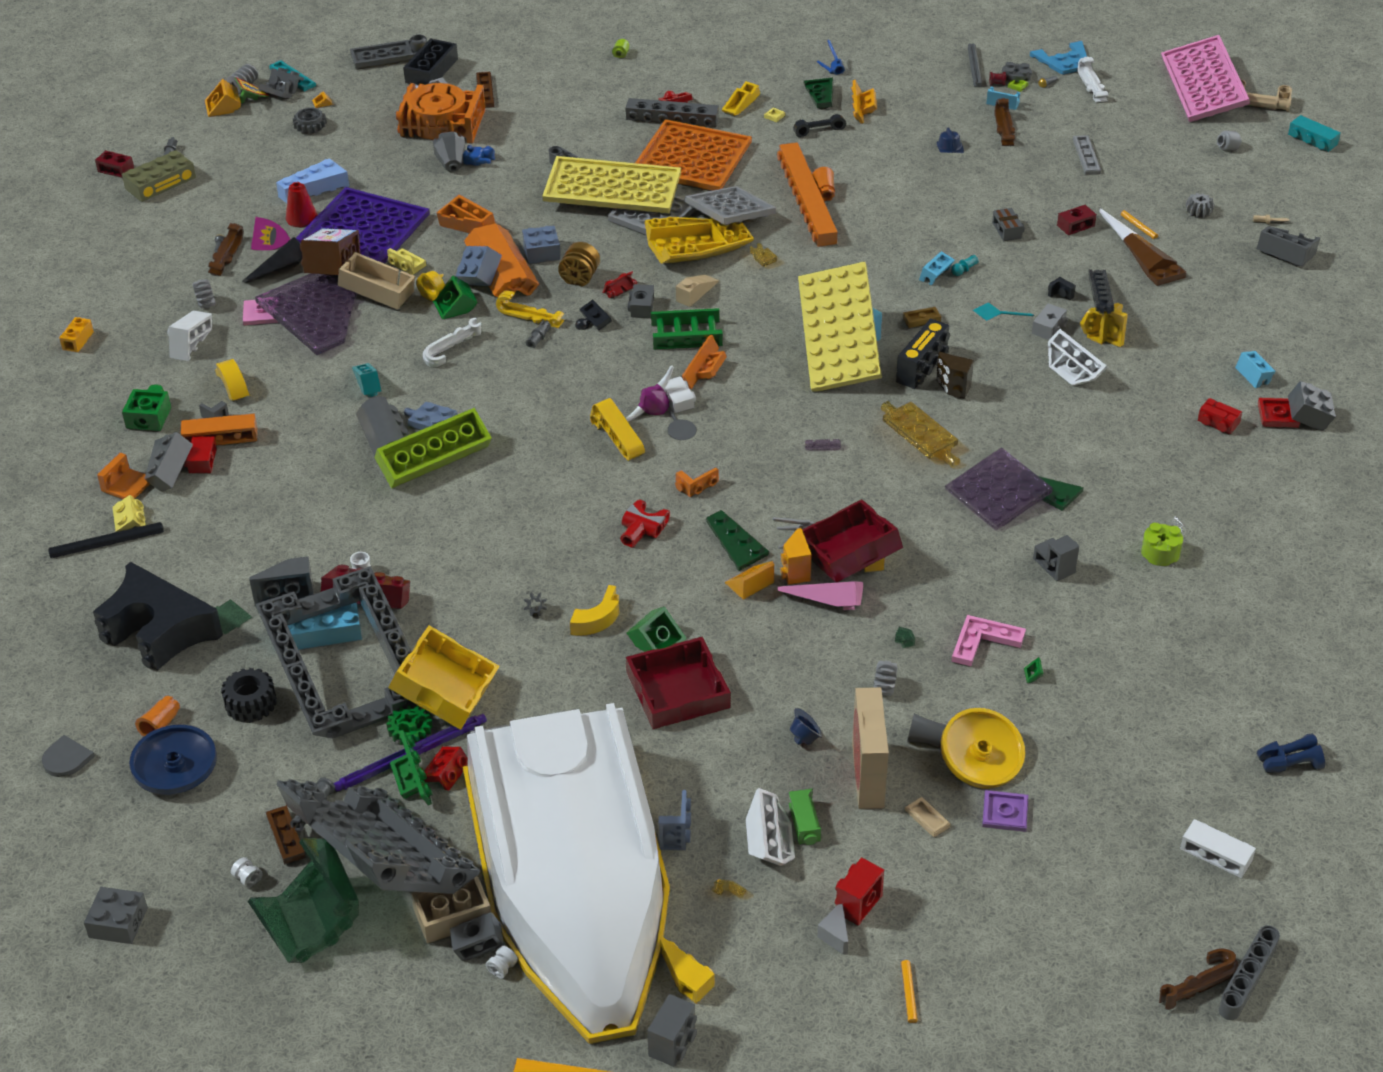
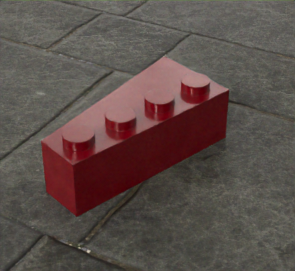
M343 564L336 566L321 577L320 592L333 588V578L363 568L353 569ZM375 572V577L390 607L402 609L409 602L410 580H405L401 576L391 577L386 576L382 572Z

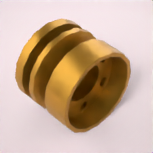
M575 242L569 246L558 266V272L566 283L585 286L590 282L600 264V255L592 245L586 242Z

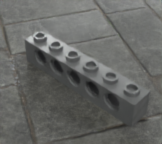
M629 98L625 107L626 120L663 123L666 119L696 126L716 127L719 119V105Z

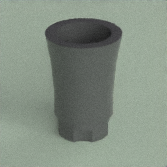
M914 713L907 742H919L941 747V737L946 724L926 719Z

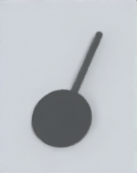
M669 406L667 410L674 421L668 426V434L676 440H688L694 437L697 432L696 426L688 420H677Z

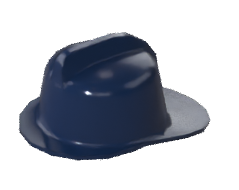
M948 127L946 131L940 134L937 141L940 153H964L958 132L951 131Z
M795 708V718L790 726V731L794 735L796 744L805 743L810 745L819 737L822 738L820 727L815 720L804 710Z

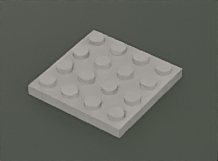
M738 186L685 196V202L691 205L692 208L700 210L701 213L707 214L722 225L776 214V207Z
M675 195L670 213L616 208L608 215V221L646 234L645 220L667 217L688 218L697 209L687 204L685 198Z

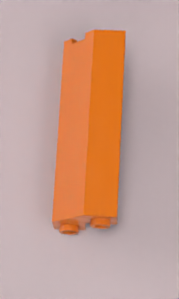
M496 223L474 228L465 238L464 243L466 246H488L502 255L492 284L489 286L494 296L498 297L503 291L515 293L517 290L529 296L539 286V282L510 233L505 228Z

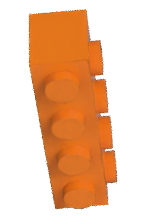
M255 413L181 420V436L190 443L192 437H215L216 445L257 441Z

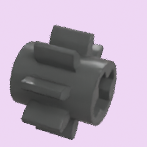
M531 592V599H524L528 603L524 610L529 609L531 611L530 616L536 612L541 616L540 610H547L544 602L548 599H542L541 592L537 596H534ZM534 599L536 602H540L538 609L535 606H531Z

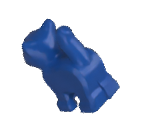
M468 145L467 151L465 150L463 153L464 164L474 166L490 164L491 160H495V150L490 146L482 148Z

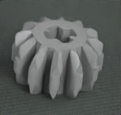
M1203 193L1190 195L1186 201L1187 213H1190L1191 216L1196 215V217L1201 216L1203 218L1205 215L1210 216L1214 209L1213 198L1209 197V195H1203Z
M201 279L194 282L193 289L199 307L203 309L214 306L216 302L209 280Z
M879 661L877 663L873 688L881 687L882 696H891L894 692L898 667L896 663H891V661Z

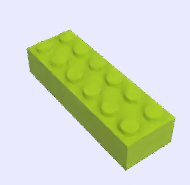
M474 407L378 448L374 458L392 489L487 448L492 437Z

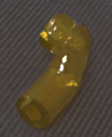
M718 879L712 887V891L718 895H722L725 889L740 899L747 891L732 880Z

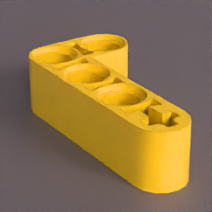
M611 398L592 406L590 414L592 425L594 424L598 429L604 428L620 453L628 461L645 453L643 443Z

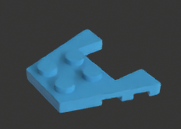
M1082 41L1070 43L1069 47L1072 51L1064 54L1058 53L1050 57L1042 49L1030 51L1032 58L1035 57L1039 62L1049 65L1051 69L1062 75L1078 72L1080 58L1087 57Z

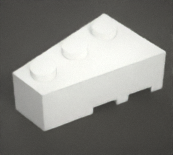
M191 311L169 326L167 334L169 336L170 358L185 361L191 359V352H196L198 342H203L212 329L211 313Z

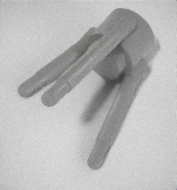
M773 518V521L798 524L797 526L777 527L778 530L804 529L814 524L810 520ZM784 544L779 546L778 549H782Z

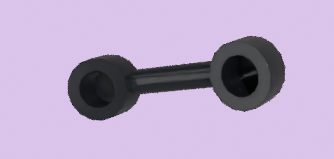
M835 114L830 119L806 122L803 119L798 120L793 126V131L797 137L801 138L809 133L810 128L830 125L834 130H843L847 123L842 115Z

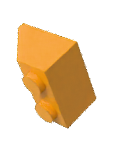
M224 79L218 83L205 99L208 117L234 113L235 110L240 108L241 101L237 87Z
M798 528L783 546V553H781L783 567L780 568L782 579H786L788 585L811 581V552L801 528Z

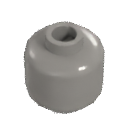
M1223 131L1217 138V145L1222 151H1235L1241 145V137L1236 131Z

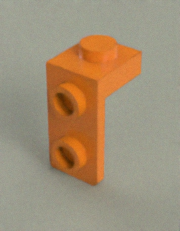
M714 468L694 480L681 470L676 473L675 486L678 491H683L689 497L695 494L698 495L704 489L715 486L719 482V470Z

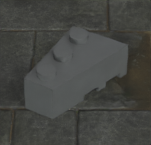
M1267 226L1261 231L1256 249L1264 254L1276 256L1279 260L1289 261L1295 266H1303L1316 254L1320 242V237L1315 236V239L1304 237L1305 234L1299 233V236L1288 234L1289 230Z

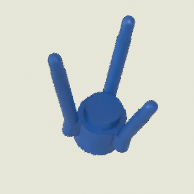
M827 40L835 60L831 63V68L819 60L817 63L828 70L830 74H843L845 67L841 59H838L831 41Z

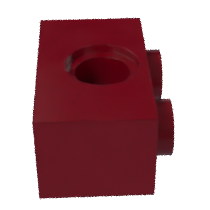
M1085 204L1058 213L1057 226L1067 235H1071L1095 227L1097 214Z

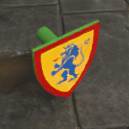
M235 77L239 87L243 90L240 95L241 103H244L246 97L257 100L258 96H270L266 92L259 90L258 87Z

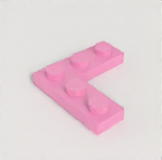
M967 615L952 655V662L972 666L981 639L1021 648L1026 629Z

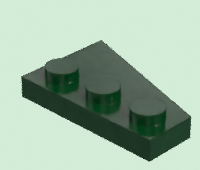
M833 77L803 81L817 109L832 107Z

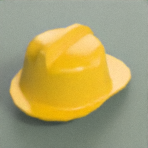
M435 271L422 273L416 280V286L420 294L430 301L435 300L445 287L442 279L444 274L439 275Z

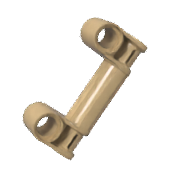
M1240 79L1245 89L1246 82ZM1287 85L1279 86L1277 96L1247 93L1250 104L1247 106L1274 110L1283 109L1289 112L1292 88Z

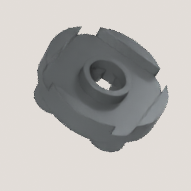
M1006 62V65L1002 67V72H1006L1007 80L1009 81L1015 80V82H1020L1019 80H1025V78L1030 80L1032 70L1029 68L1030 65L1027 63L1015 64L1013 62Z

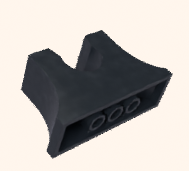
M129 562L125 566L124 580L116 592L93 611L94 622L99 632L98 636L103 643H110L115 646L126 640L132 633L140 630L136 638L142 657L141 661L147 668L152 667L157 671L181 651L201 642L218 640L223 636L217 608L133 562Z

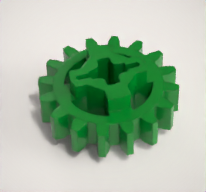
M408 705L407 709L401 706L400 711L394 710L393 716H388V722H386L389 737H392L394 742L399 740L400 745L403 742L399 731L404 730L407 735L411 734L417 743L420 738H427L426 734H431V728H433L430 713H426V709L419 710V706H416L414 709L411 708V705Z

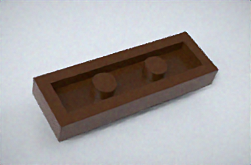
M287 805L267 811V820L284 865L306 858L297 831H295V826L292 828L290 825L292 818Z

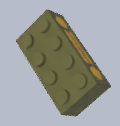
M175 150L162 157H157L153 161L144 163L137 168L128 170L122 174L125 189L139 201L143 202L195 179L196 174L194 164Z

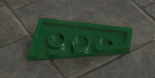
M722 510L706 517L707 524L721 542L722 547L728 553L738 572L769 555V551Z

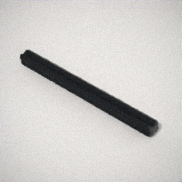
M157 522L49 547L48 552L50 558H56L163 533L164 528L162 522Z

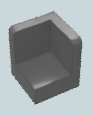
M223 401L212 408L203 403L199 405L202 418L229 416L227 403Z

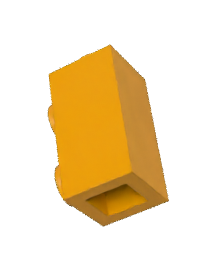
M75 317L59 337L62 350L77 353L81 350L94 332L91 319Z

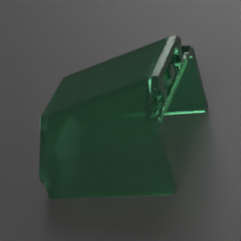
M302 838L299 841L311 861L282 894L277 897H251L247 901L288 963H304L325 948L335 945L339 941V937L344 931L353 926V921L359 916V899L336 849L324 838Z

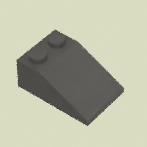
M309 556L287 559L249 577L254 604L291 592H295L297 599L314 594Z

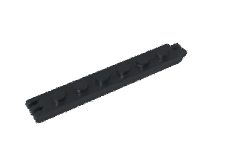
M1089 269L1088 275L1095 310L1099 311L1100 314H1104V312L1111 314V312H1114V302L1106 270L1092 271V269Z

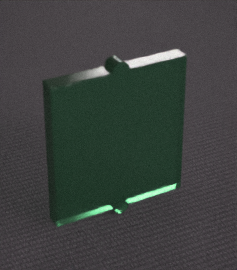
M231 599L215 607L218 611L222 632L225 635L236 627L239 628L241 624L252 618L251 615Z

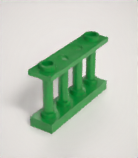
M720 309L651 312V326H657V333H653V349L702 347L710 335H713L718 346H723L722 329L716 330L715 323H720ZM708 323L709 330L699 331L698 324ZM691 324L692 331L682 332L681 325ZM674 325L675 332H664V326Z

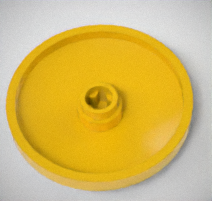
M986 708L963 710L951 718L942 733L941 752L946 765L957 778L971 786L983 789L1003 786L1014 779L1023 766L1025 759L1023 738L1016 726L1008 718L996 711Z

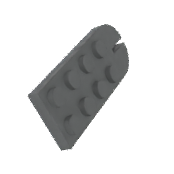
M416 34L409 40L351 48L350 54L355 69L408 61L424 46L427 38L424 35Z

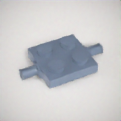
M425 402L417 410L406 407L404 415L411 416L408 419V426L422 430L457 415V411L431 402Z

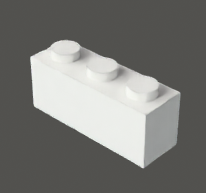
M1195 819L1185 832L1180 847L1181 850L1240 878L1243 877L1253 861L1256 850L1255 847L1233 838Z

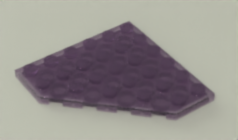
M308 274L256 296L255 301L313 353L319 355L345 343L356 293L338 286L339 275Z

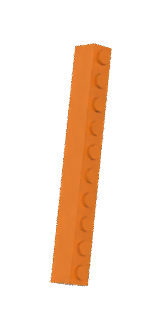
M798 142L779 145V151H777L778 161L781 160V168L785 169V177L788 178L789 187H792L793 196H796L797 205H800L801 214H804V222L808 223L809 233L812 232L813 242H816L818 247L837 244L838 232Z

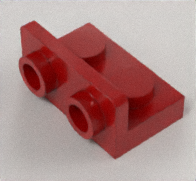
M442 747L424 770L427 779L424 781L440 782L444 790L449 791L463 773V767L468 766V757L461 747Z

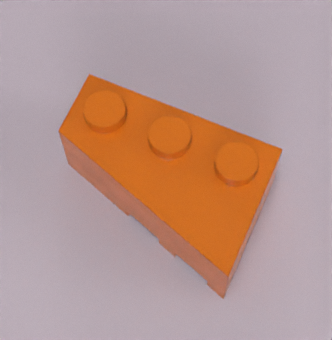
M461 195L456 196L436 212L440 226L465 233H470L474 228L495 224L492 212Z

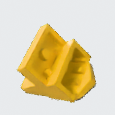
M1114 303V312H1111V314H1107V312L1100 314L1099 311L1095 310V307L1088 309L1079 322L1087 338L1099 344H1103L1106 341L1118 347L1123 346L1128 317L1127 313L1122 312L1123 304Z

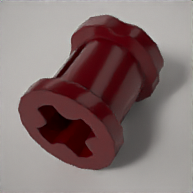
M990 72V85H1005L1006 72Z

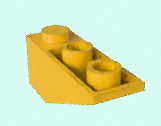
M661 937V954L678 991L697 1004L715 986V974L708 966H703L697 962L691 954H686L679 949L674 942Z

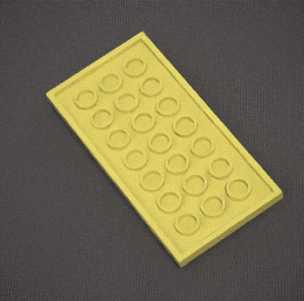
M556 156L542 198L546 202L670 213L681 175V168Z
M866 262L798 276L812 392L882 378Z

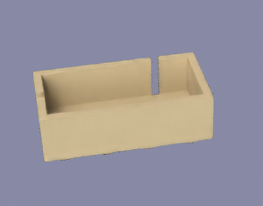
M355 252L348 259V262L339 269L338 286L392 308L399 309L414 292L415 276L401 271L398 286L399 269Z

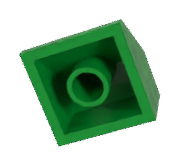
M452 275L439 296L433 300V303L441 318L447 319L469 313L475 308L478 301L468 283Z
M665 606L652 610L626 632L634 645L644 652L666 648L687 639Z

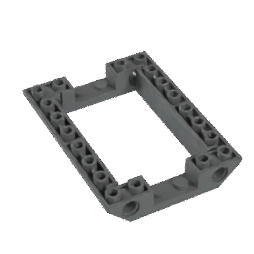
M371 566L333 578V588L301 599H297L295 592H291L255 604L312 734L315 736L333 739L386 720L388 716H393L394 710L399 712L401 706L404 709H407L408 705H411L412 709L418 706L387 687L384 688L385 697L350 710H348L346 703L333 706V709L325 711V707L288 628V625L360 601L395 674L412 651Z

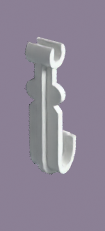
M1080 58L1078 73L1085 86H1087L1086 90L1093 92L1095 103L1107 102L1106 96H1108V92L1103 91L1105 86L1100 84L1099 78L1092 69L1091 63H1094L1093 58Z
M472 318L469 320V325L463 328L459 327L454 333H450L428 345L423 351L425 363L430 367H438L445 364V355L433 356L453 347L455 344L463 342L469 336H479L481 334V322L477 324V318Z

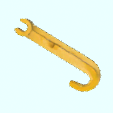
M503 291L496 300L497 309L505 315L526 320L532 319L534 323H540L545 320L550 323L551 327L559 328L565 321L561 319L564 315L561 311H556L555 314L548 313L544 308L537 310L535 307L508 301L515 294L512 291Z

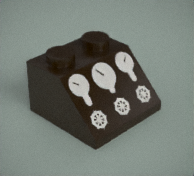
M939 352L936 381L948 395L955 398H966L971 388L974 360Z

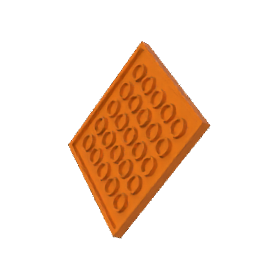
M665 119L635 163L680 167L681 175L678 184L712 191L719 190L724 187L752 143V137Z

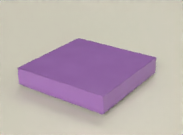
M985 790L982 827L1026 832L1028 795Z

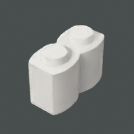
M681 377L670 379L664 391L669 397V406L673 412L677 413L694 408L696 396L693 391H690L687 381H684Z

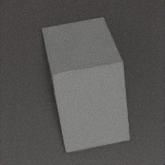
M839 904L818 924L817 937L840 953L848 954V937L843 905Z

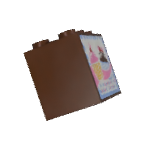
M322 228L302 239L300 250L302 251L303 259L301 264L304 273L339 275V269L348 262V259L355 252L361 254L359 230Z

